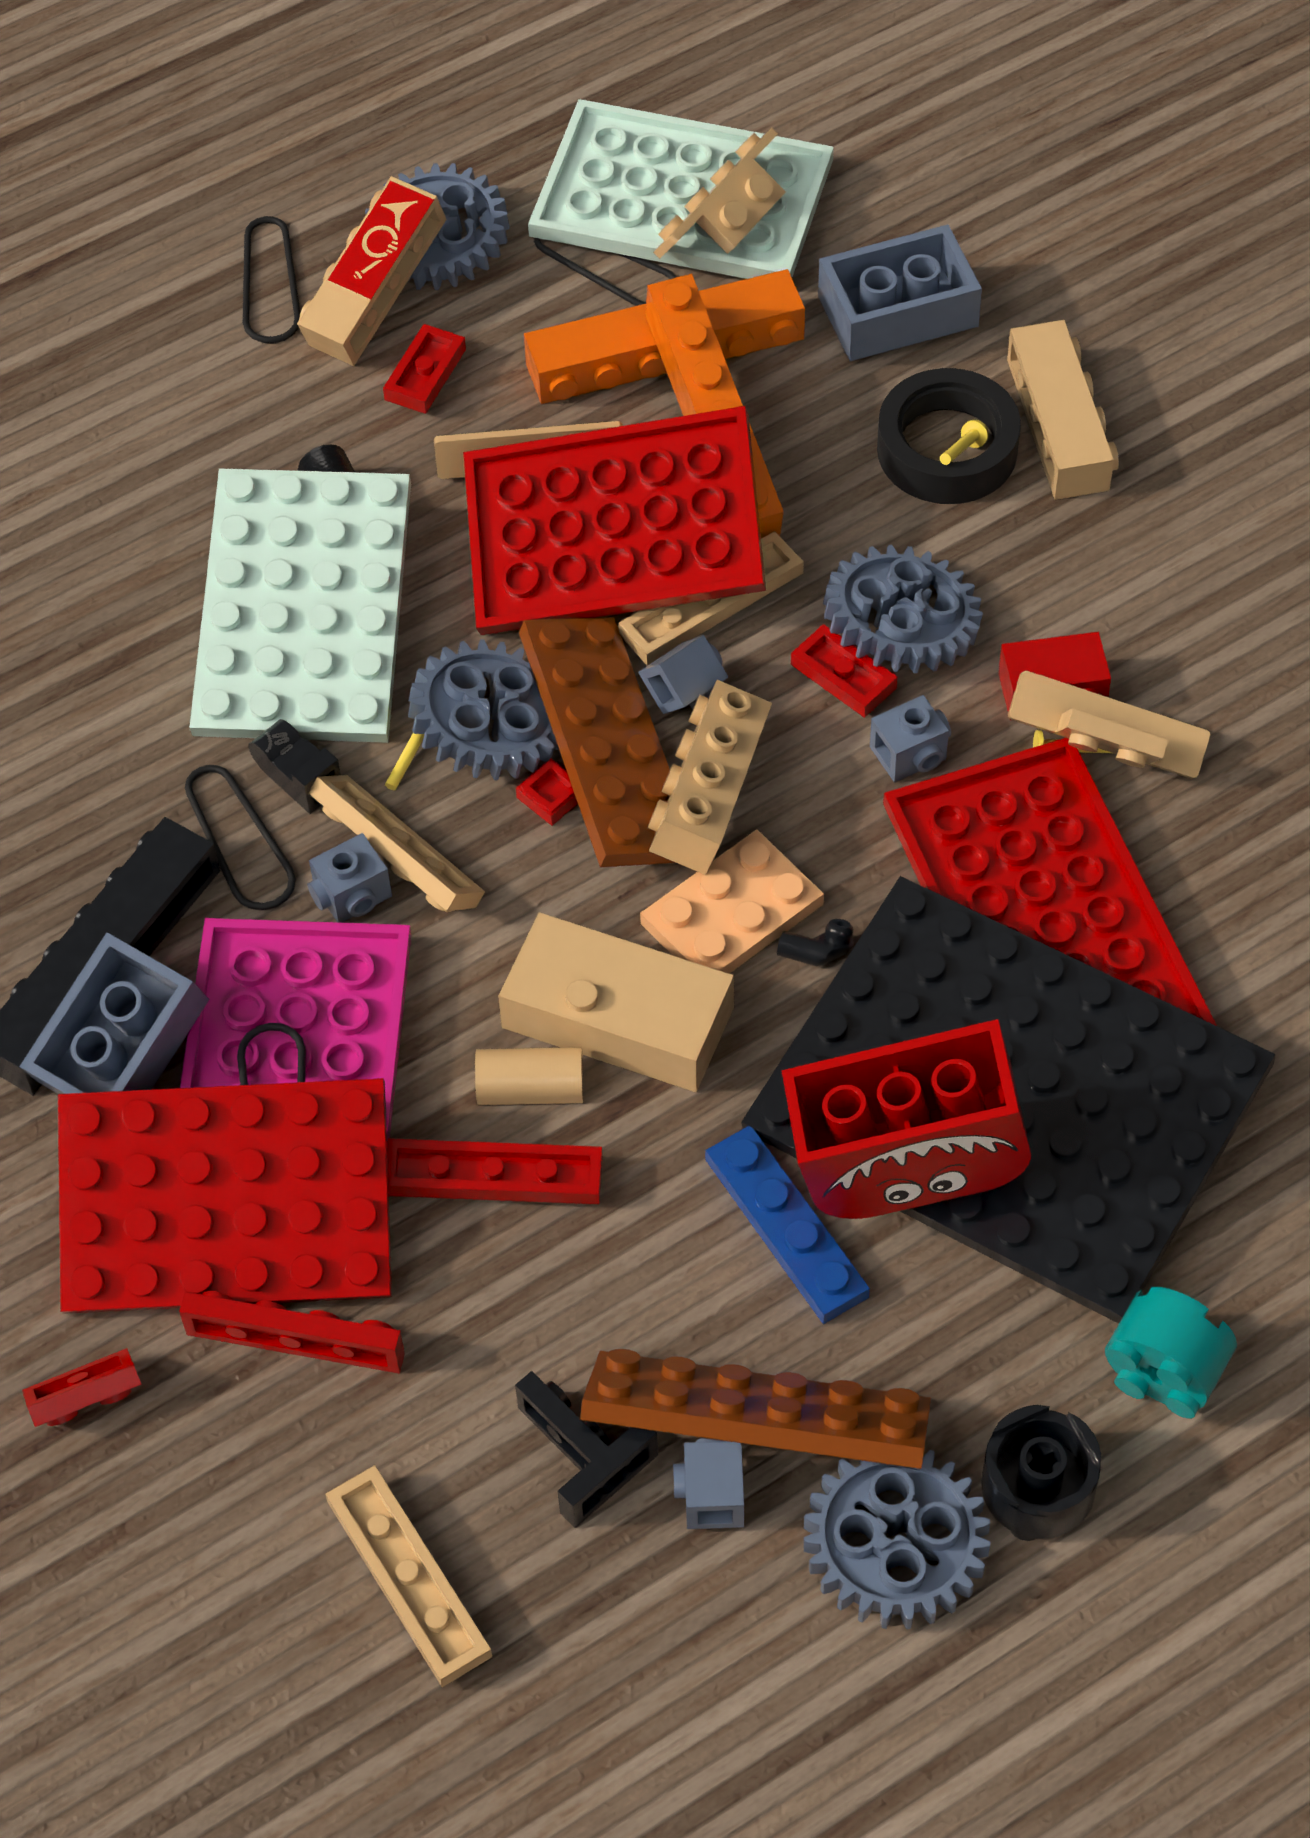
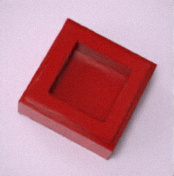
M552 758L516 787V798L551 826L578 804L567 770Z

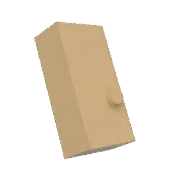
M539 912L498 995L502 1028L561 1048L582 1047L583 1055L697 1093L734 1009V975Z

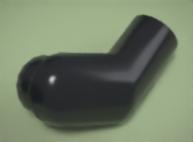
M832 919L827 924L825 932L813 939L783 931L779 940L777 955L813 966H823L850 951L854 944L852 939L853 926L844 919Z

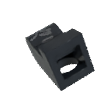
M278 720L248 744L249 751L258 766L309 814L322 805L309 794L318 776L341 775L338 759L325 748L320 751L307 739H303L297 730L285 720Z

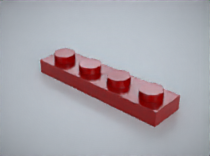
M388 1138L389 1196L574 1204L600 1203L603 1152L600 1146Z
M205 1291L202 1295L185 1292L179 1309L183 1326L188 1336L400 1374L405 1356L401 1331L378 1320H365L363 1323L341 1320L335 1314L323 1310H313L309 1314L290 1311L276 1302L266 1300L251 1304L235 1301L230 1296L217 1291Z

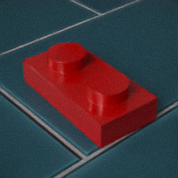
M423 324L384 385V400L426 414L466 351L465 337Z
M823 624L791 652V665L865 718L897 689L898 677L881 664L878 667L873 666V659L868 655L857 658L855 656L857 647L854 645L844 647L840 645L842 637L836 633H831L830 628Z
M126 1348L25 1388L22 1392L34 1426L37 1427L44 1423L48 1426H56L70 1421L77 1416L79 1409L100 1402V1404L106 1405L118 1402L131 1393L132 1388L142 1384L129 1351Z

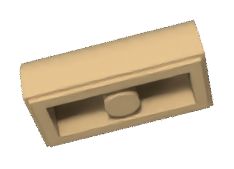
M582 1047L476 1049L475 1088L477 1105L583 1103Z

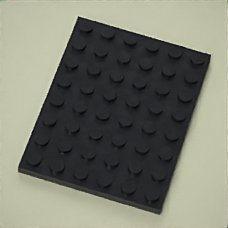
M900 876L741 1121L742 1129L747 1126L752 1127L763 1142L797 1159L781 1070L998 1019L1010 1058L1031 1151V1160L1028 1167L1017 1178L995 1189L906 1209L900 1212L1119 1324L1136 1293L1144 1290L1273 1067L1275 1054Z

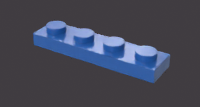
M747 1126L705 1150V1160L822 1324L829 1322L869 1298V1286L752 1127Z

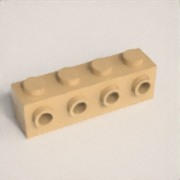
M720 680L716 681L709 698L699 695L688 721L697 725L694 732L686 729L675 754V757L682 759L683 763L681 767L675 764L672 765L661 791L670 795L668 802L658 801L647 827L656 831L649 849L650 852L706 875L723 840L771 708V702Z

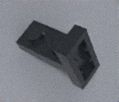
M531 1371L515 1384L518 1408L580 1470L557 1491L560 1514L574 1528L580 1525L658 1456L656 1431L630 1427L609 1445L608 1437L598 1424L591 1421L583 1422L570 1409L572 1407L570 1399L555 1382L549 1381L545 1384Z

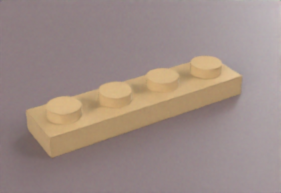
M774 531L761 539L766 591L640 610L618 623L621 638L648 666L679 644L699 636L802 575L804 561Z
M348 775L318 776L309 794L323 805V812L331 819L344 823L357 835L363 833L374 850L392 864L391 870L400 878L413 882L425 892L426 900L432 906L445 912L477 907L485 891Z
M375 1465L325 1494L329 1506L441 1687L446 1686L492 1658L491 1648Z

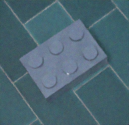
M948 224L819 259L818 298L849 361L979 327L982 288Z
M106 933L19 1067L37 1082L57 1094L152 1090L210 999L193 981L113 935Z

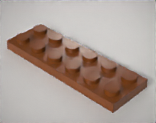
M615 618L524 620L519 635L600 868L676 863L649 851L656 831L647 827L658 801L668 802L670 795L661 792L670 769Z
M614 1349L609 1352L599 1351L582 1398L580 1420L922 1469L931 1397L919 1396L916 1392L905 1388H893L888 1391L863 1388L860 1384L848 1380L825 1383L807 1380L804 1376L792 1372L769 1375L751 1372L748 1368L741 1365L729 1364L719 1368L698 1365L685 1357H669L663 1360L642 1357L637 1352L629 1349Z

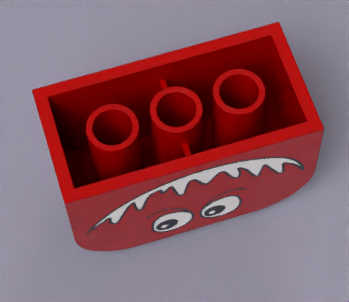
M998 1019L781 1070L799 1168L815 1206L830 1216L845 1219L871 1218L992 1190L1017 1178L1030 1163L1031 1151L1011 1062Z

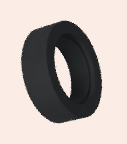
M939 368L914 374L897 384L882 403L879 413L877 441L880 465L894 485L915 498L938 504H961L981 499L1000 488L1015 468L1021 428L1018 408L1012 397L1002 386L990 378L973 371ZM939 410H953L970 414L981 420L991 431L994 440L990 447L981 455L973 459L951 462L948 465H944L941 461L932 460L914 451L907 443L903 432L909 423L920 415Z

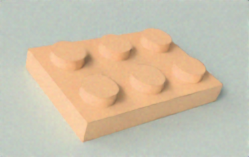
M756 829L714 859L706 875L696 872L640 913L641 925L671 955L730 974L778 939L783 931H789L823 906L824 893Z

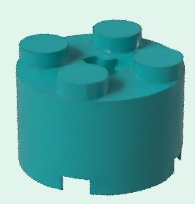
M1151 1287L1147 1295H1143L1142 1290L1136 1293L1105 1347V1356L1111 1367L1118 1374L1114 1380L1115 1385L1126 1395L1136 1399H1143L1147 1395L1165 1404L1176 1415L1192 1419L1208 1401L1237 1349L1236 1337L1223 1320L1219 1328H1217L1204 1318L1209 1308L1199 1301L1172 1289Z

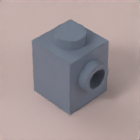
M704 635L679 644L638 672L663 714L686 707L688 704L693 709L699 695L709 698L716 681L720 680L723 682L728 678L727 673L722 667L720 653L712 644L708 643Z
M924 695L871 718L870 748L894 783L917 772H928L946 760L948 737L951 736L949 722L941 710L933 709Z
M363 833L309 860L313 881L307 883L309 892L317 907L321 911L328 908L338 923H342L352 917L363 916L370 912L375 905L392 897L388 869Z
M699 1438L696 1442L684 1443L685 1463L673 1464L674 1498H686L687 1529L744 1527L741 1443L709 1438Z

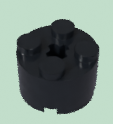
M1030 1405L1006 1415L998 1422L985 1452L981 1480L985 1503L999 1523L1009 1529L1015 1537L1024 1541L1054 1538L1076 1528L1092 1509L1100 1476L1101 1451L1094 1433L1079 1417L1069 1412L1065 1415L1049 1410L1050 1406Z

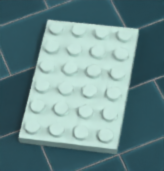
M578 99L529 220V237L745 279L788 269L791 277H793L833 162L834 147L776 136L754 160L786 192L739 244L727 254L695 222L681 239L659 259L653 253L664 241L658 235L659 232L676 215L684 220L690 213L684 207L702 187L710 192L716 186L710 178L727 160H730L735 165L741 159L735 151L753 133L759 138L764 134Z
M219 468L189 726L192 736L257 738L274 723L282 719L291 724L300 736L307 740L388 743L411 493L410 474Z

